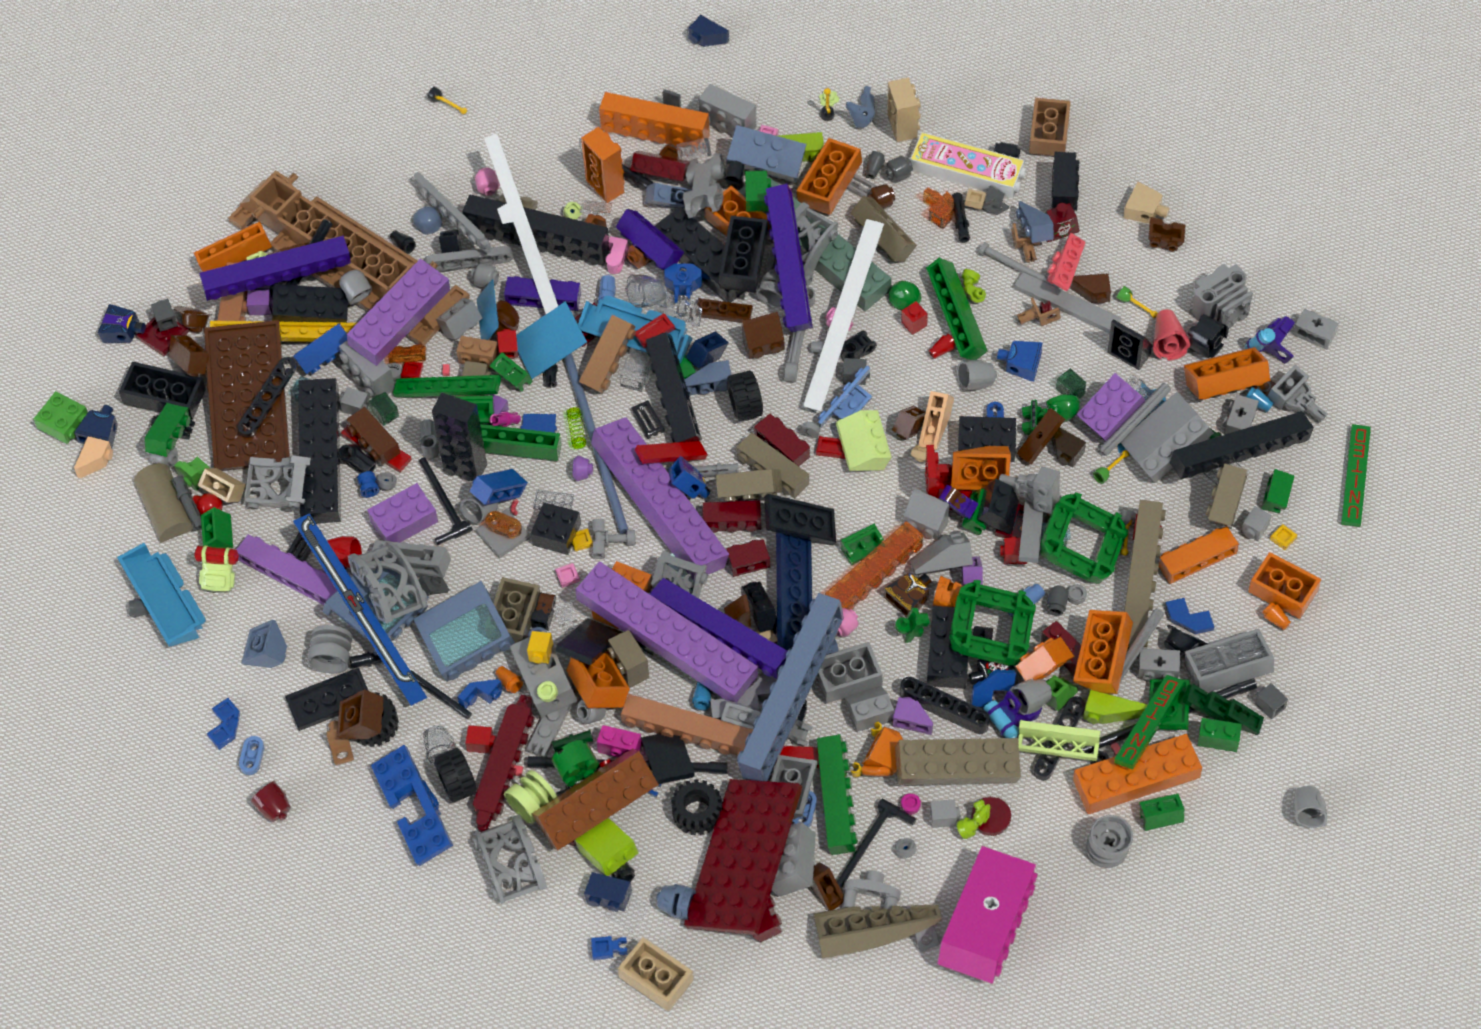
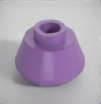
M580 455L576 456L573 460V479L581 481L589 478V475L593 474V463H590L589 459Z

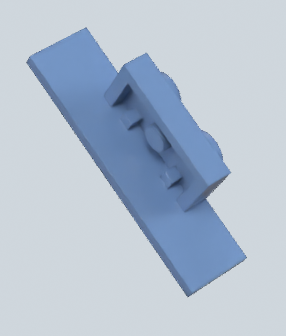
M866 366L864 369L860 368L855 374L856 379L852 383L848 382L842 390L844 393L840 397L836 396L830 403L832 407L820 414L818 417L819 427L822 428L833 414L841 420L862 410L872 399V396L859 386L869 374V366Z

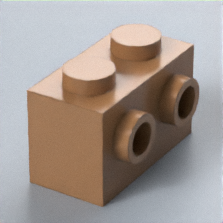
M461 336L457 347L458 362L465 364V361L488 364V368L492 369L490 367L491 363L499 356L497 342Z

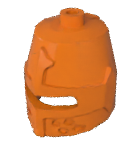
M940 576L933 606L955 607L957 595L963 586L958 582L952 583L950 579Z

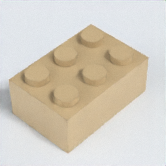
M909 77L888 82L887 116L896 142L917 138V132L920 130L918 119H920L919 108H921L919 98L915 97L916 89L914 84H911Z
M642 937L618 967V974L621 980L668 1012L693 982V971L644 937Z

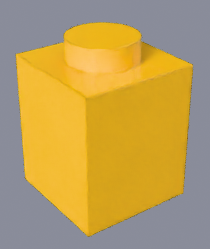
M532 631L527 648L529 662L549 664L554 645L551 633Z

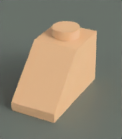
M93 437L87 438L74 466L78 478H83L106 467L108 461L113 457V450L109 441Z

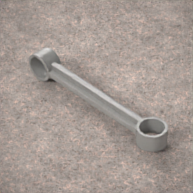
M807 286L808 295L812 296L809 299L811 307L815 303V291ZM805 330L793 332L788 362L785 367V381L796 382Z

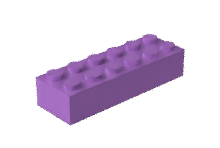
M420 258L347 333L348 345L377 366L450 291L449 279Z

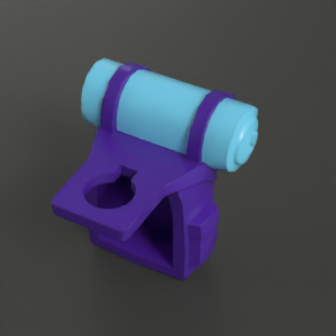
M1287 316L1274 319L1266 329L1258 330L1253 338L1248 339L1245 349L1255 347L1259 352L1265 350L1286 364L1294 355L1285 349L1281 342L1295 322ZM1278 351L1283 352L1286 357L1281 356Z
M1010 690L999 703L996 700L990 701L983 710L989 714V720L999 730L1001 736L1004 738H1016L1019 735L1018 727L1020 726V720L1030 722L1036 720L1042 708L1027 715L1018 713L1021 703ZM1019 690V697L1023 704L1026 706L1027 702L1024 700L1021 691ZM1010 699L1013 700L1015 708L1011 705Z

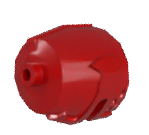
M340 536L327 540L345 569H350L348 555L354 553L356 555L362 554L360 541L354 536Z

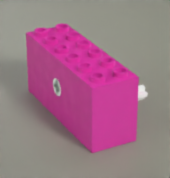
M981 846L942 939L938 965L992 984L996 976L1000 977L1003 961L1007 960L1010 944L1013 945L1016 929L1020 928L1023 919L1022 914L1026 912L1029 905V897H1032L1035 890V882L1038 873H1035L1036 864Z

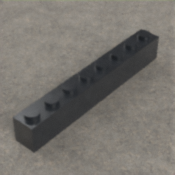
M1303 411L1176 449L1173 451L1169 463L1180 479L1191 478L1203 472L1207 473L1219 467L1223 468L1224 464L1239 463L1245 459L1255 458L1267 452L1271 453L1283 447L1287 448L1296 443H1304L1310 439L1314 427Z

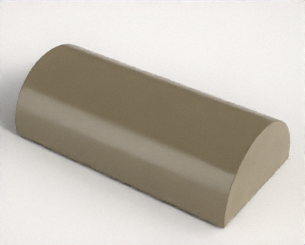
M157 463L141 469L135 475L134 483L160 543L194 529L181 500L177 498L176 489L171 482L174 477L169 466Z

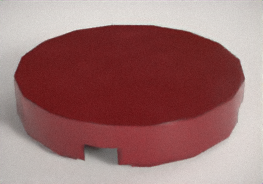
M982 798L981 800L984 801L985 805L990 804V815L986 823H983L981 826L979 825L977 830L987 836L1002 834L1010 826L1012 816L1010 807L1000 798ZM974 806L972 808L971 819L974 818L973 815L976 812V808Z

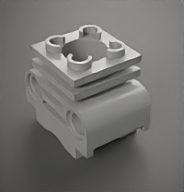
M1224 263L1212 274L1195 281L1194 296L1192 298L1193 308L1189 312L1198 321L1202 314H1206L1229 328L1240 319L1244 320L1249 315L1253 293L1251 291L1248 292V287L1245 286L1247 280L1245 272L1237 264L1228 268Z

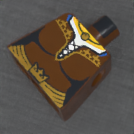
M907 573L884 588V598L907 617L912 608H918L919 611L928 600L929 589L927 586L932 581L925 573L918 579L913 574Z

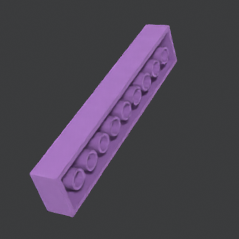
M627 417L595 428L591 440L592 446L674 556L701 566L706 565V573L708 575L725 568L729 553L684 493L672 484L670 475L661 463L642 464L635 452V448L637 445L647 444ZM685 570L691 575L692 580L696 579V573Z
M600 561L576 588V600L622 631L629 630L634 639L725 700L737 703L758 677L757 665Z

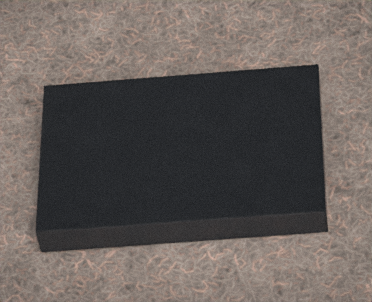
M660 733L641 737L650 770L658 784L695 777L684 741L680 740L681 736L673 735L672 738Z

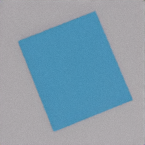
M566 301L516 334L518 353L532 379L587 343Z

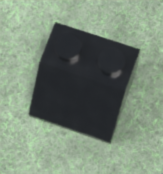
M994 479L986 485L977 520L1009 535L1012 534L1019 504L1013 487L998 479Z

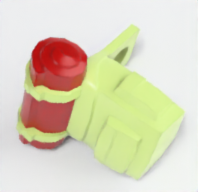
M197 546L194 556L196 561L202 562V570H200L199 574L201 589L231 591L235 584L233 565H236L239 560L238 550L229 547Z

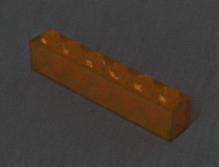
M906 521L832 586L825 595L840 600L842 608L853 610L860 600L863 601L867 598L872 589L878 588L887 576L890 577L894 574L900 564H905L914 552L917 553L923 547V534Z

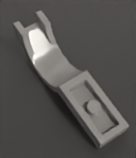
M727 700L721 720L754 729V721L757 716L760 717L762 710ZM796 719L788 738L798 744L807 746L808 741L805 739L808 730L812 731L813 726Z

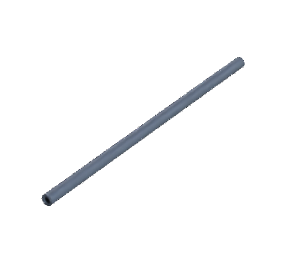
M571 353L564 358L591 442L596 427L582 383L579 382L580 377ZM592 446L620 534H626L629 529L609 467Z

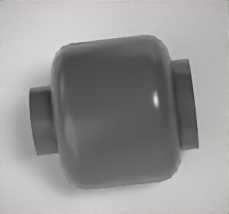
M899 156L887 162L885 173L888 179L891 178L894 182H899L911 176L913 166L909 158Z

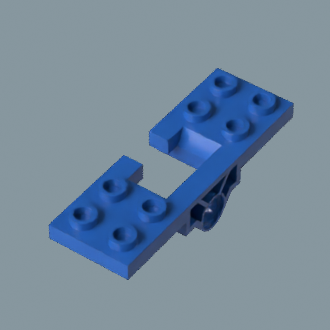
M402 745L371 765L373 772L392 809L401 805V801L416 793L426 813L424 817L412 824L407 817L397 821L416 864L421 866L454 846L440 818L441 813L438 800L429 789L426 781L422 779L408 747Z

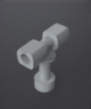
M604 519L592 520L593 536H595V541L593 542L594 559L605 558V546H609V542H627L628 545H636L635 530H627V534L608 535V531H605Z

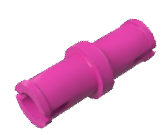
M507 411L500 414H492L490 417V423H493V426L501 425L506 427L511 424H518L521 420L517 412L509 413Z

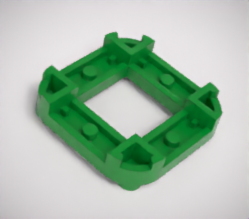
M1075 492L1074 494L1062 496L1054 505L1040 543V554L1052 564L1088 582L1100 584L1114 572V566L1123 541L1128 536V529H1126L1121 519L1122 515L1118 512L1111 514L1081 498L1082 494ZM1072 517L1104 533L1094 561L1063 546V539Z
M973 580V582L960 588L956 598L949 636L951 648L966 656L1003 665H1018L1021 662L1020 658L1027 654L1030 647L1029 641L1033 617L1036 611L1035 604L1026 596L1025 591L1019 590L1018 593L981 585V580ZM976 605L1013 614L1008 644L971 635Z

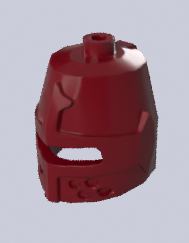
M275 780L263 787L251 799L256 809L271 822L279 819L283 821L287 818L286 814L291 809L286 793Z

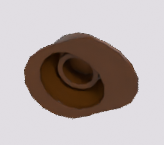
M503 300L498 301L496 308L499 327L494 332V335H497V332H501L504 329L517 331L519 325L518 312L510 303Z
M173 307L175 311L181 313L183 326L192 332H202L203 328L207 326L209 316L212 315L191 307Z

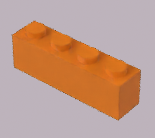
M259 221L194 252V255L202 272L224 267L227 265V262H242L248 256L272 248V245Z
M1227 526L1217 528L1206 536H1199L1189 544L1180 545L1174 551L1163 553L1159 558L1158 567L1169 584H1172L1237 554L1239 543Z

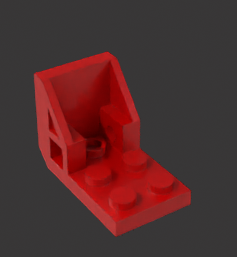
M926 445V494L939 499L945 486H951L952 465L938 464L939 456L938 452L934 451V445ZM957 489L960 493L970 498L972 490Z

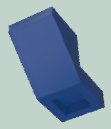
M495 679L469 683L457 696L459 704L467 709L469 705H473L476 702L477 696L491 704L494 699L497 700L502 694L501 681Z

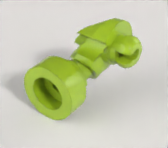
M964 269L961 278L965 293L975 303L984 301L986 297L985 290L973 286L978 284L981 275L973 270Z
M983 800L975 802L976 812L973 815L974 818L966 817L957 822L958 832L964 839L975 836L978 826L986 823L990 815V804L985 805Z

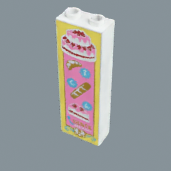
M921 132L910 158L914 172L987 191L988 187L992 186L1003 192L1005 197L1012 199L1015 192H1019L1021 186L1020 179H1024L1027 169L1024 168L1025 160Z

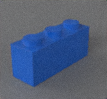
M338 323L293 356L306 374L309 372L314 374L321 368L319 365L324 361L328 364L336 358L334 354L340 351L339 346L347 341V332Z
M514 469L477 476L472 482L473 485L470 492L484 505L520 498L528 482Z

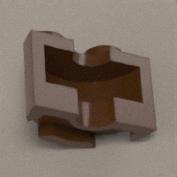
M1150 217L1149 245L1153 248L1167 249L1171 252L1177 251L1178 247L1184 243L1186 224L1177 222L1166 224L1163 222V219Z

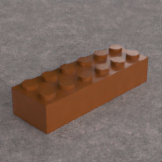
M632 748L533 812L532 815L551 847L558 851L659 784L640 751Z

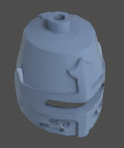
M680 884L664 886L661 892L657 893L658 908L671 917L688 920V910L696 890Z

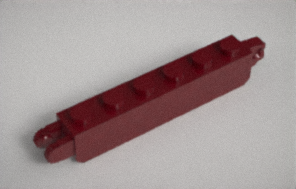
M521 695L516 704L507 706L473 801L479 832L488 830L491 822L497 821L498 815L503 813L504 792L510 788V781L514 780L516 776V768L514 767L522 759V747L527 744L528 730L534 725L535 717L532 715L533 699L530 696Z

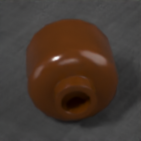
M887 184L871 188L870 195H867V197L874 198L883 209L891 207L893 201H895L893 188Z

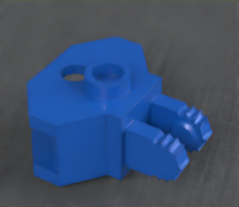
M673 264L664 271L665 286L674 292L675 303H679L680 295H685L686 303H691L692 292L702 286L701 269L694 264Z

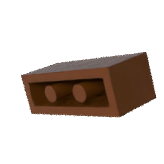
M171 335L169 357L190 376L205 374L208 352L190 336Z
M363 407L347 418L348 432L352 437L356 436L358 438L360 446L363 449L367 448L375 462L378 461L383 466L400 454L397 441L366 407Z

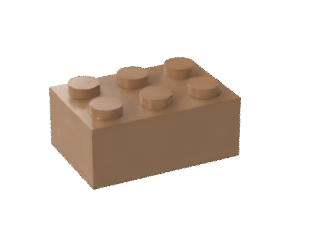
M1035 97L1029 154L1054 156V152L1066 151L1071 101Z

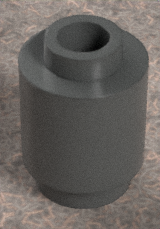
M1057 585L1050 588L1046 606L1049 614L1061 616L1066 610L1069 592L1065 587Z

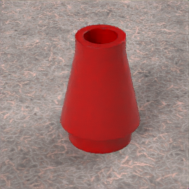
M950 334L942 335L928 352L932 358L936 359L954 350L956 346L955 341Z

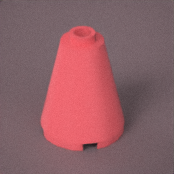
M1169 309L1160 311L1156 316L1152 347L1154 354L1160 359L1162 357L1167 358V360L1179 359L1186 355L1187 349L1190 348V341L1175 313Z

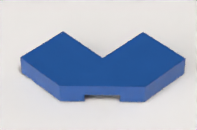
M1185 598L1165 602L1172 623L1187 628L1193 634L1214 630L1215 627L1209 610L1190 614Z
M995 669L986 679L973 685L970 704L976 707H985L987 703L992 701L994 690L1009 691L1015 683V670Z
M226 698L212 708L222 723L207 733L210 740L219 750L236 738L240 711L229 698Z

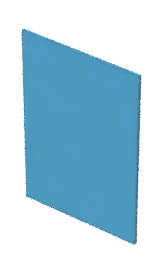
M493 279L477 298V308L482 316V319L479 321L480 336L484 340H489L499 327Z

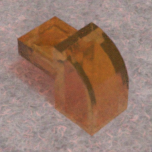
M927 187L923 191V202L931 207L929 209V221L943 230L953 218V197L948 192L942 196L938 191Z

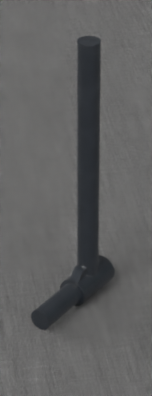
M425 457L421 458L419 463L454 523L450 532L434 538L436 544L440 545L473 531L469 521L460 520Z
M882 798L877 806L880 813L837 880L840 889H842L845 881L851 875L887 817H898L911 825L915 824L917 818Z

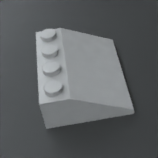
M1177 391L1137 425L1120 443L1156 483L1173 469L1169 462L1174 450L1203 442L1214 432Z

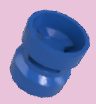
M366 471L357 476V482L361 486L360 492L363 497L369 498L379 493L380 490L378 484L375 483L376 476L374 472Z

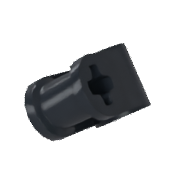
M862 330L844 342L841 358L843 361L844 358L860 359L872 353L876 349L877 343L867 336L868 334L865 330Z

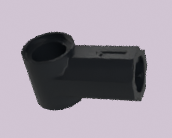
M730 161L725 176L728 188L732 186L737 191L744 187L743 171L745 165L740 161Z
M346 444L339 449L341 460L347 461L361 473L366 471L373 472L376 468L377 463L362 452L358 445ZM349 448L352 450L351 457L348 455Z

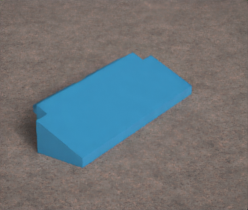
M605 296L603 300L600 299L598 306L586 301L578 326L582 332L601 338L612 315L636 326L634 330L637 331L662 313L649 310L646 314H643L642 308L638 305L611 296ZM666 315L675 325V329L668 334L673 338L681 364L693 338L687 334L685 335L687 329L685 328L686 323L683 320ZM635 337L628 341L627 347L647 353L646 349Z
M145 543L118 556V561L167 645L170 647L198 639L199 636L196 630L203 629L202 625L206 619L188 590L181 591L180 588L184 585V582L166 553L159 554V552L151 555Z

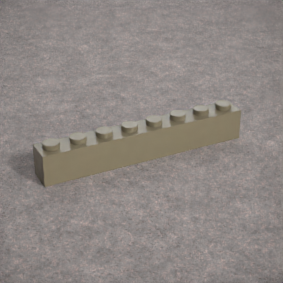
M1141 499L1139 502L1124 612L1128 613L1133 622L1128 649L1148 620V611L1153 609L1154 599H1150L1151 593H1155L1156 581H1153V575H1157L1159 563H1155V559L1160 557L1161 545L1157 544L1158 539H1162L1164 528L1160 527V522L1165 521L1166 510L1162 509L1163 502Z

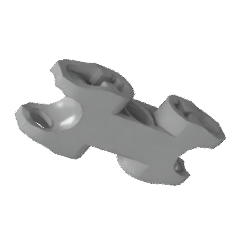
M721 153L713 154V157L705 163H698L697 159L690 161L686 177L692 190L683 193L685 211L688 218L696 217L698 211L705 207H711L712 212L719 211L723 203V191L717 180L723 179L726 176Z

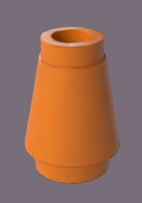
M1271 602L1262 612L1265 619L1283 631L1291 624V621L1280 606L1274 602Z
M504 666L496 670L495 675L508 692L516 693L522 688L523 681L519 675Z

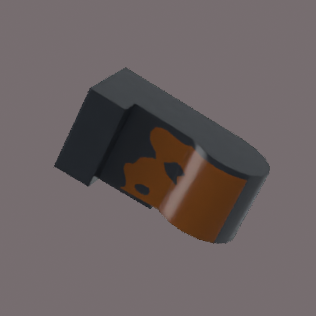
M539 593L534 612H532L530 618L532 628L542 627L549 631L556 604V595Z

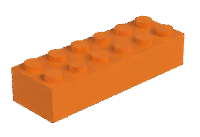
M605 92L599 107L601 129L608 133L613 132L624 136L703 152L710 136L709 113Z
M1186 733L1147 746L1133 770L1115 764V757L1074 770L1073 782L1089 815L1199 779L1202 765Z

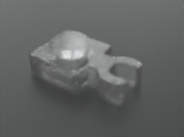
M572 602L553 607L559 627L565 626V637L568 635L569 630L577 628L573 624L578 622Z

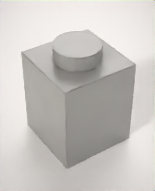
M347 387L345 393H342L339 398V404L341 405L342 412L353 415L363 407L368 409L370 400L368 393Z
M1254 506L1243 522L1241 532L1246 537L1259 541L1270 525L1272 515Z
M955 799L931 801L932 828L956 826L957 819H960V808L956 807Z

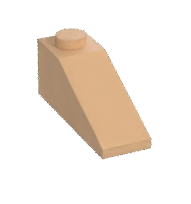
M930 392L918 446L926 448V445H934V450L938 449L951 415L954 397L949 394Z

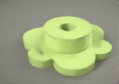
M823 91V94L819 95L820 104L826 106V95ZM835 91L829 94V106H834V103L839 102V97Z

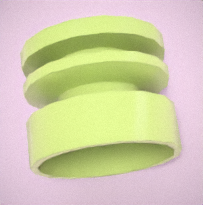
M529 770L525 773V776L520 778L521 786L513 784L504 792V796L511 808L518 815L520 814L524 821L533 824L536 820L532 813L557 796L542 776L533 770Z

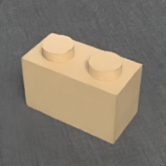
M205 468L198 486L229 503L240 501L246 484L217 468Z

